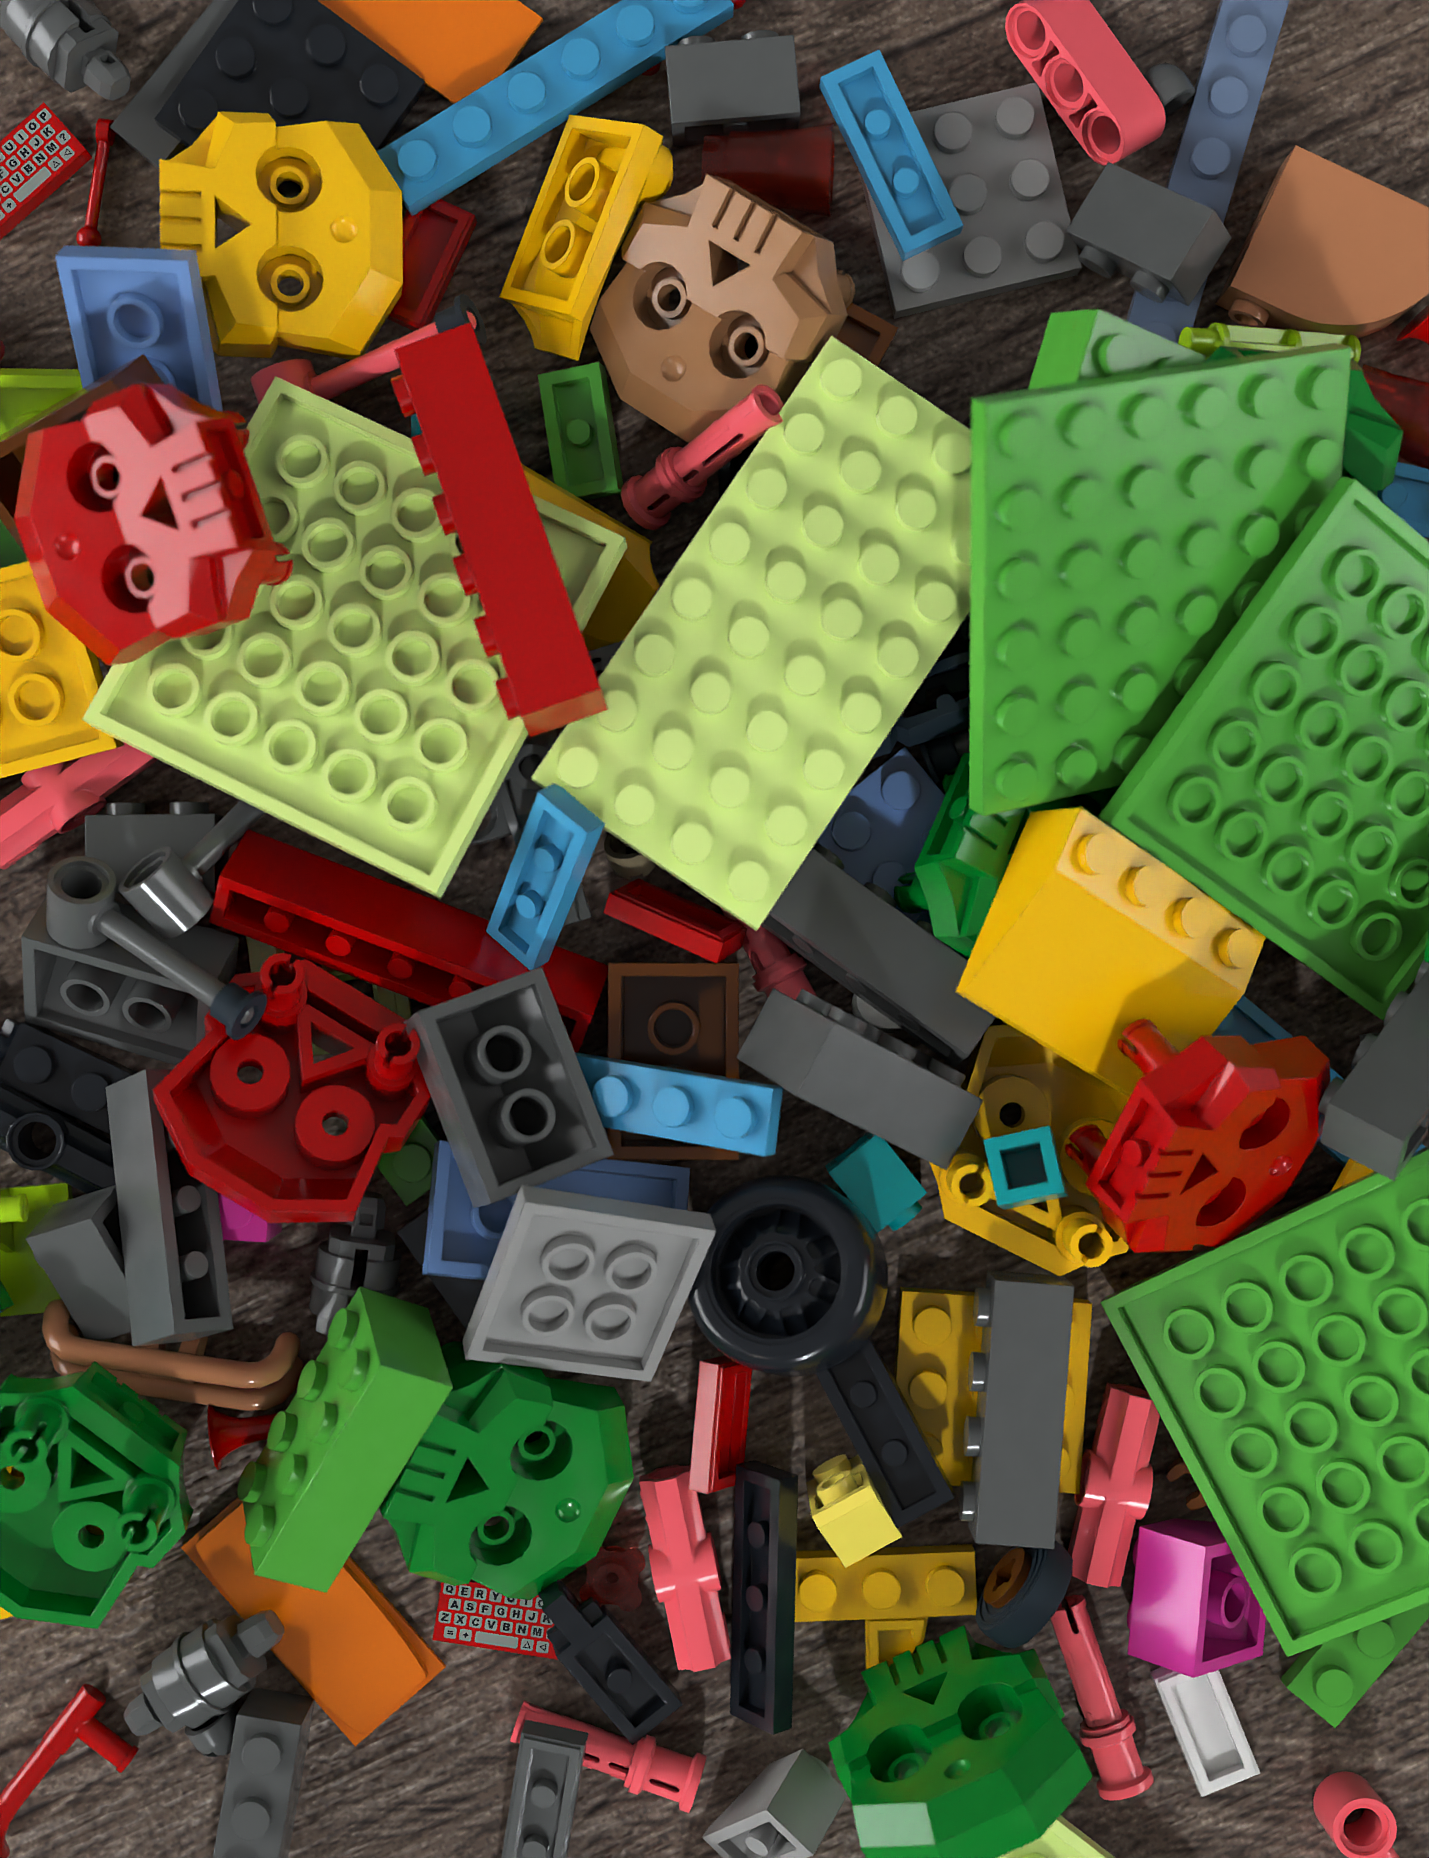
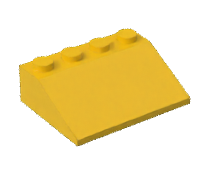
M1083 808L1034 811L1029 814L955 992L1130 1098L1138 1080L1145 1074L1129 1057L1124 1056L1118 1049L1119 1039H1126L1131 1046H1134L1128 1038L1122 1035L1124 1029L1137 1020H1151L1157 1027V1030L1179 1052L1199 1037L1211 1036L1245 993L1266 937L1184 877Z

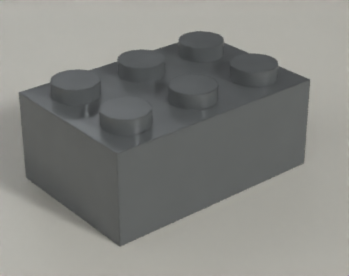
M773 988L736 1057L797 1097L945 1170L950 1165L983 1102L981 1098L961 1088L966 1075L804 989H801L795 1000Z

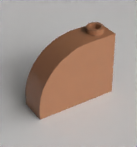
M1296 145L1279 167L1216 305L1228 310L1229 317L1241 326L1296 329L1297 331L1333 335H1355L1357 338L1384 329L1401 318L1429 294V207Z

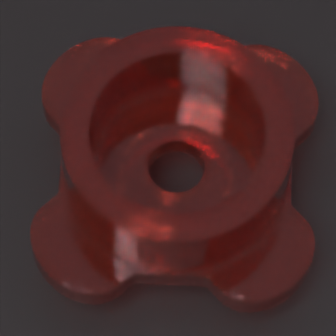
M601 1545L597 1555L584 1564L587 1567L586 1583L580 1588L579 1595L581 1601L584 1602L590 1596H593L600 1605H618L625 1612L635 1610L642 1602V1592L638 1588L639 1573L644 1570L646 1564L643 1553L634 1547L624 1549L618 1546L604 1547ZM614 1572L618 1575L619 1579L616 1583L608 1582L606 1577L609 1573Z

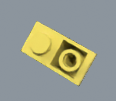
M845 1454L835 1456L819 1465L813 1471L814 1479L806 1483L811 1516L817 1528L845 1567L902 1537L900 1527L896 1528L859 1455L849 1460Z

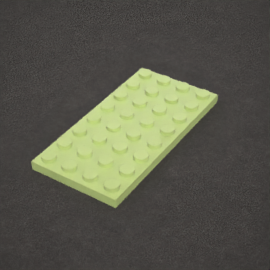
M833 336L829 338L778 413L783 422L769 427L598 678L608 710L567 724L531 777L532 781L543 789L552 784L564 788L605 823L603 829L755 931L758 930L970 612L971 430Z

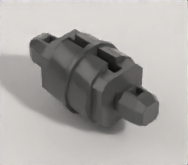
M0 0V27L11 41L22 50L24 57L33 66L39 67L55 83L60 84L70 93L89 86L97 94L111 101L125 96L129 91L131 81L129 70L116 56L119 32L95 6L93 0Z
M366 1191L354 1221L345 1222L346 1225H330L328 1240L322 1241L318 1245L315 1269L310 1274L312 1288L308 1308L311 1313L316 1315L315 1331L327 1335L326 1342L328 1340L329 1327L335 1314L341 1308H347L348 1297H353L359 1286L395 1297L400 1290L398 1276L402 1255L399 1251L395 1250L394 1233L384 1230L386 1206L380 1193ZM356 1249L364 1250L362 1267L354 1266Z
M272 1610L261 1611L245 1621L235 1614L221 1621L214 1618L207 1622L205 1621L191 1632L180 1634L174 1640L172 1646L153 1659L152 1668L140 1677L143 1692L128 1704L124 1712V1719L132 1733L136 1736L147 1735L161 1726L175 1733L185 1726L197 1728L215 1715L225 1714L230 1711L236 1700L255 1687L256 1677L267 1670L264 1654L280 1642L285 1632L284 1626L276 1613Z

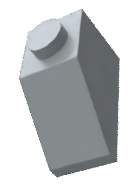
M801 1749L770 1763L708 1827L702 1838L722 1858H808L815 1854L845 1801L847 1793L832 1777L829 1768L821 1760Z

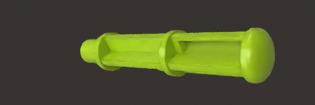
M1212 323L1207 329L1185 327L1181 331L1178 344L1205 355V360L1220 346L1283 351L1328 343L1352 347L1351 359H1354L1357 364L1361 356V344L1355 335H1334L1297 331L1296 329H1273Z

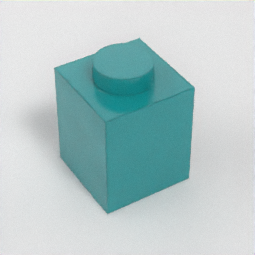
M1050 1126L983 1140L997 1205L1005 1210L1068 1197L1055 1135Z
M870 1132L865 1133L825 1166L830 1176L851 1202L867 1217L877 1233L887 1225L892 1231L898 1230L922 1210L918 1200L927 1194L926 1190L884 1139Z

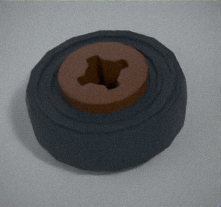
M1056 1540L1054 1549L1013 1546L994 1567L980 1595L976 1610V1622L979 1629L997 1644L1012 1649L1026 1644L1038 1634L1054 1615L1066 1594L1073 1567V1559L1068 1551Z

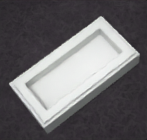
M1164 1667L1150 1672L1201 1797L1260 1774L1219 1670L1195 1678Z

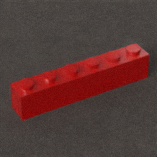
M471 322L395 348L394 351L402 375L391 378V382L404 417L416 414L423 433L411 437L424 476L437 473L443 493L431 498L445 536L458 533L464 553L452 557L466 597L476 593L479 594L485 615L473 620L487 658L499 654L507 677L495 680V684L508 720L521 716L530 737L608 710Z
M251 830L244 834L219 875L210 923L430 1006L444 1003L530 971L486 932L489 920ZM555 946L549 961L540 967L543 968L574 1052L578 1053L606 981L608 965Z

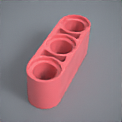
M1023 0L1010 8L1006 16L1005 31L1012 50L1084 151L1094 162L1106 166L1108 162L1115 164L1160 138L1166 123L1165 110L1161 100L1090 0Z

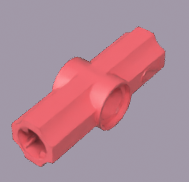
M124 743V746L27 771L21 778L23 785L0 800V869L6 870L11 865L16 864L18 860L33 852L39 845L57 832L59 834L66 833L84 824L85 815H96L107 803L105 800L107 796L158 759Z
M1107 1383L1097 1419L1092 1449H1086L1082 1455L1080 1494H1075V1503L1078 1509L1068 1548V1553L1073 1559L1072 1576L1087 1584L1104 1588L1121 1586L1136 1519L1142 1520L1149 1506L1153 1487V1468L1149 1462L1160 1415L1147 1391L1120 1383Z
M673 1465L658 1468L653 1472L640 1476V1495L652 1544L648 1545L653 1583L659 1603L664 1602L677 1667L678 1670L686 1669L697 1672L716 1668L720 1663L730 1660L731 1641L719 1595V1590H722V1581L713 1536L711 1532L706 1533L698 1492L689 1490L691 1465Z

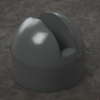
M1166 62L1156 64L1144 75L1161 100L1166 118L1183 107L1195 94L1196 90L1189 78L1176 65Z
M232 1707L227 1713L215 1715L197 1728L186 1726L185 1734L194 1747L204 1756L217 1757L219 1755H228L231 1753L238 1713Z

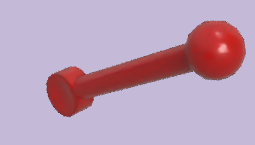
M99 118L96 124L95 137L97 148L85 224L76 234L78 246L100 247L102 243L101 234L97 227L110 146L114 144L116 137L110 128L114 122L111 119Z

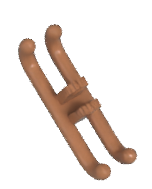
M55 1299L48 1303L43 1315L42 1334L47 1347L50 1349V1358L56 1372L61 1376L83 1372L95 1361L117 1377L116 1382L120 1385L122 1383L126 1384L140 1396L245 1411L267 1410L282 1404L295 1392L304 1368L302 1360L297 1357L301 1342L299 1337L292 1332L280 1334L275 1341L272 1352L265 1359L258 1362H245L204 1356L208 1336L192 1341H183L178 1352L166 1350L167 1343L133 1347V1345L79 1338L77 1328L69 1323L71 1314L62 1299Z

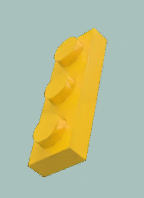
M972 1544L881 1548L848 1567L843 1565L834 1550L796 1551L795 1622L976 1615L975 1551Z

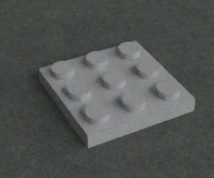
M1036 82L910 112L964 225L961 234L902 261L859 171L894 319L1076 276L1082 268L1078 259L1079 254L1076 243L1066 232L1071 221L1039 86Z
M521 1185L462 1341L465 1359L651 1382L715 1235L716 1229L711 1214Z

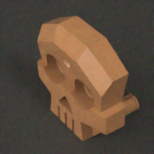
M706 174L703 184L686 194L650 203L644 202L621 247L622 259L627 261V263L600 298L589 329L619 398L689 443L715 420L719 419L750 394L751 390L757 385L762 384L773 389L785 404L804 377L808 364L814 362L831 336L837 337L848 316L846 308L853 301L855 284L849 274L844 275L842 270L836 269L834 243L734 182ZM737 258L751 266L738 272ZM678 288L681 295L680 304L675 310H672L669 305V297L671 292ZM754 335L758 342V349L756 354L749 359L745 353V344L749 337ZM763 435L753 443H759Z

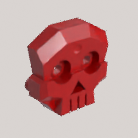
M137 383L93 401L83 417L84 420L49 427L28 434L14 514L16 527L45 610L108 666L134 662L171 638L179 639L206 635L249 619L259 586L265 584L270 586L280 585L291 576L293 560L277 561L275 558L288 555L290 552L282 543L276 542L273 539L244 453L249 440V429H236L235 426L247 423L238 412L231 410L219 411L198 403L171 384ZM115 467H117L120 474L118 486L115 485L113 480ZM149 567L154 573L155 580L153 586L149 584L147 579Z
M277 953L268 957L263 962L259 972L236 974L229 982L238 984L249 993L260 991L266 995V1009L257 1025L245 1037L234 1040L227 1035L226 1026L212 1017L209 1010L205 1016L206 1036L153 1089L154 1103L188 1174L266 1222H353L383 1153L397 1152L402 1149L429 1104L431 1095L416 1058L420 1050V1038L413 1028L407 1034L405 1029L407 1025L403 1024L406 1021L405 1018L309 960L304 959L300 961L296 959L294 963L290 964V954ZM312 1043L333 1055V1057L313 1064ZM253 1066L258 1068L263 1076L258 1082L247 1084L242 1082L237 1074L242 1068ZM337 1117L346 1123L347 1130L341 1135L333 1136L324 1130L323 1122L328 1118Z
M1137 1020L1122 1032V1035L1128 1038L1134 1046H1131L1126 1039H1119L1118 1049L1124 1056L1129 1057L1145 1075L1138 1080L1108 1140L1097 1125H1084L1068 1138L1072 1143L1065 1145V1153L1088 1176L1085 1185L1097 1199L1106 1223L1135 1253L1190 1251L1195 1244L1217 1248L1230 1241L1283 1199L1294 1185L1322 1136L1325 1115L1321 1114L1318 1108L1327 1087L1331 1083L1330 1059L1305 1035L1256 1044H1249L1241 1035L1201 1036L1179 1052L1157 1030V1027L1151 1020Z

